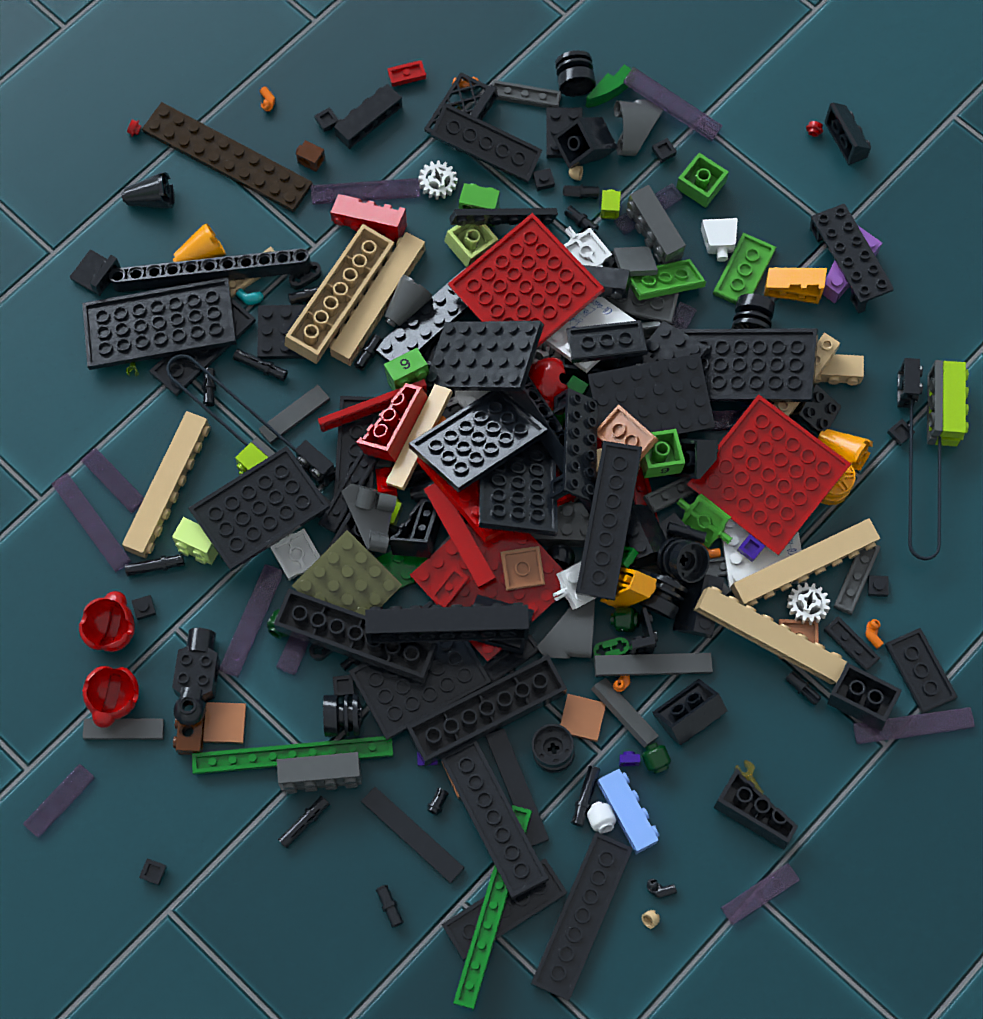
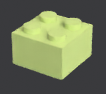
M469 224L464 226L456 225L447 231L444 242L461 262L468 267L496 244L498 238L486 224L480 226Z
M183 517L172 536L175 546L179 549L178 552L184 556L196 557L195 560L202 564L209 563L212 565L218 552L199 524Z

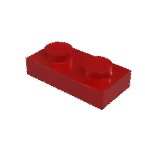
M422 60L387 68L392 87L426 79Z
M393 467L376 469L378 492L398 496L397 488L386 484V480Z
M453 566L429 597L439 605L447 607L469 580V577Z

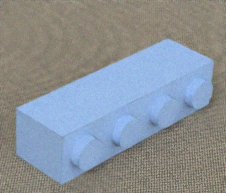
M617 769L598 779L597 785L607 803L612 807L614 815L635 854H638L657 844L659 833L654 825L651 826L648 822L649 815L645 808L641 809L638 803L640 799L636 791H631L628 785L630 783L628 776L625 772L621 773L620 769Z

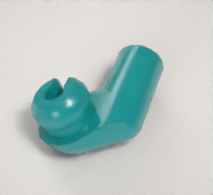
M241 288L235 294L249 306L258 304L264 299L262 292L247 294Z

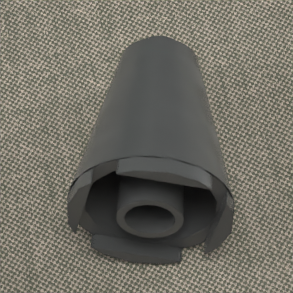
M403 274L384 315L387 318L386 322L392 327H400L431 300L432 294L422 285L415 283L412 278Z

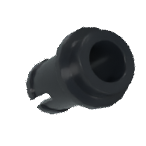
M437 788L431 803L427 804V811L434 815L441 813V808L449 793L445 790L441 791V788Z

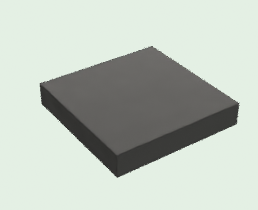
M649 246L614 248L613 255L618 269L630 270L631 276L657 275L658 269Z

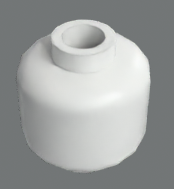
M596 802L591 805L587 812L588 820L594 831L603 834L614 828L616 817L609 804Z

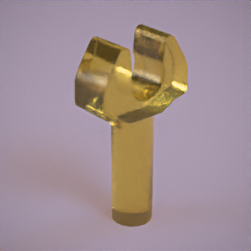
M745 760L744 765L747 768V772H742V775L748 781L750 780L755 785V788L763 794L764 792L753 777L755 766L753 763ZM736 765V766H735V770H736V768H738V769L741 771V769L739 768V766Z

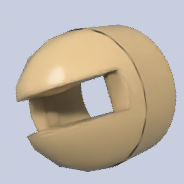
M576 166L570 168L569 176L574 180H581L583 167Z
M649 910L642 915V922L650 929L655 927L660 921V915L656 914L654 910Z

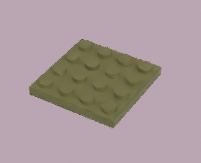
M348 530L292 585L298 592L365 615V610H369L370 607H381L402 586Z

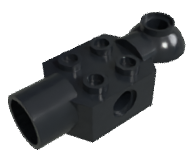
M206 628L189 629L187 645L179 649L177 654L172 688L179 699L175 702L173 713L178 722L187 726L195 725L204 718L206 713L204 701L208 702L214 699L216 694L220 659L218 653L214 651L216 633ZM186 706H194L191 711H184Z

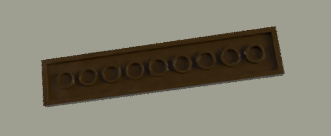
M163 102L160 103L142 128L143 133L293 213L313 186L312 181Z

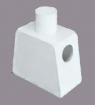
M737 218L702 221L701 232L707 253L717 254V261L719 262L727 261L728 253L734 252Z

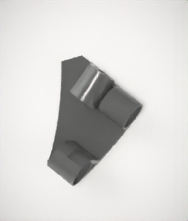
M653 100L616 101L614 115L623 118V132L617 142V154L634 157L665 107Z
M348 485L341 492L367 550L385 554L389 543L388 530L390 519L395 509L397 496L377 492L375 489L360 485Z
M595 600L577 609L572 610L571 606L550 632L537 645L543 657L549 655L551 658H591Z

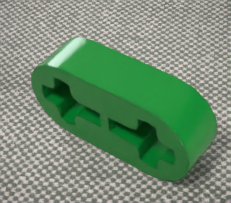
M618 637L597 643L593 648V657L601 655L597 654L599 648H602L603 651L610 650L605 652L604 655H626L629 650V642L625 638ZM618 643L625 645L623 651H620V649L613 650L612 648H616Z

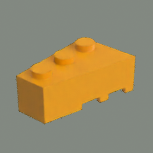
M769 268L766 276L764 296L819 304L825 287L827 268Z
M621 567L615 601L601 598L600 602L617 608L628 607L646 600L654 593L657 579L637 570Z

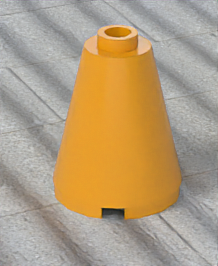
M206 223L174 253L175 258H173V261L222 257L226 252L220 241L217 240L211 227Z
M830 429L821 431L818 436L820 441L851 463L854 470L858 471L863 468L870 455V452H868L869 446L873 447V442L869 439Z

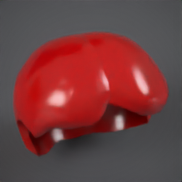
M548 357L532 364L528 376L553 411L554 397L568 389V386L561 383L559 379L560 374H566L563 361L558 358Z
M118 591L109 592L104 598H97L88 603L84 608L83 617L79 623V633L84 643L91 649L107 652H116L123 649L129 644L135 631L133 614L127 606L126 596Z
M100 666L86 677L83 686V700L87 709L92 713L94 724L100 728H107L115 720L129 714L138 701V682L133 673L127 668L113 669L109 666Z

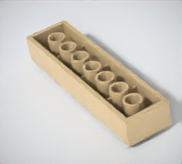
M362 224L286 334L284 346L317 364L339 332L341 326L348 319L351 311L358 304L360 297L368 289L370 282L377 276L379 268L387 261L388 254L393 251L394 242Z

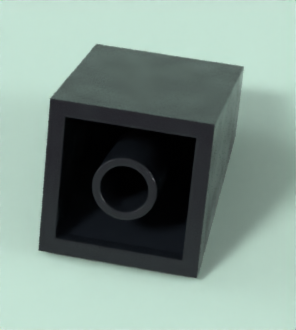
M603 117L577 118L553 137L569 169L605 158L618 148Z

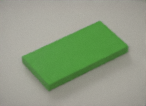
M743 233L713 291V295L736 305L737 298L740 295L754 294L777 247Z
M687 259L658 265L657 275L631 276L630 288L640 301L705 287L706 281L692 261Z

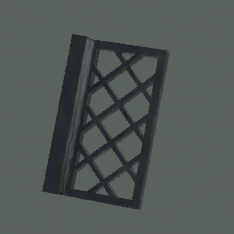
M460 72L427 123L424 131L431 134V127L436 123L444 103L447 102L453 107L462 105L463 112L483 120L498 97L497 87L491 84L488 86ZM463 79L468 81L470 86L460 89L459 83ZM482 88L485 91L482 95L475 96L473 90ZM471 90L473 97L463 100L461 93ZM459 94L461 100L450 103V97ZM474 101L475 107L466 111L464 104Z

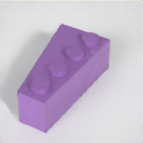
M859 227L876 256L882 242ZM834 260L825 279L822 295L836 303L850 286Z

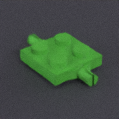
M703 494L698 495L692 504L687 503L683 498L679 499L677 505L685 510L682 519L684 524L691 526L693 529L707 532L704 542L705 546L711 547L718 538L727 544L731 542L733 538L724 532L731 516Z

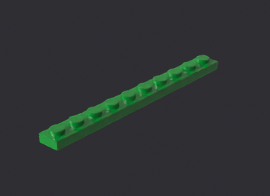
M384 736L192 753L193 774L196 775L277 767V759L358 752L360 760L393 757L392 738L386 740Z
M512 805V809L526 834L532 810ZM495 865L453 1002L454 1005L472 1010L476 1006L509 894Z

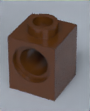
M305 140L296 150L297 162L317 172L325 159L324 149Z

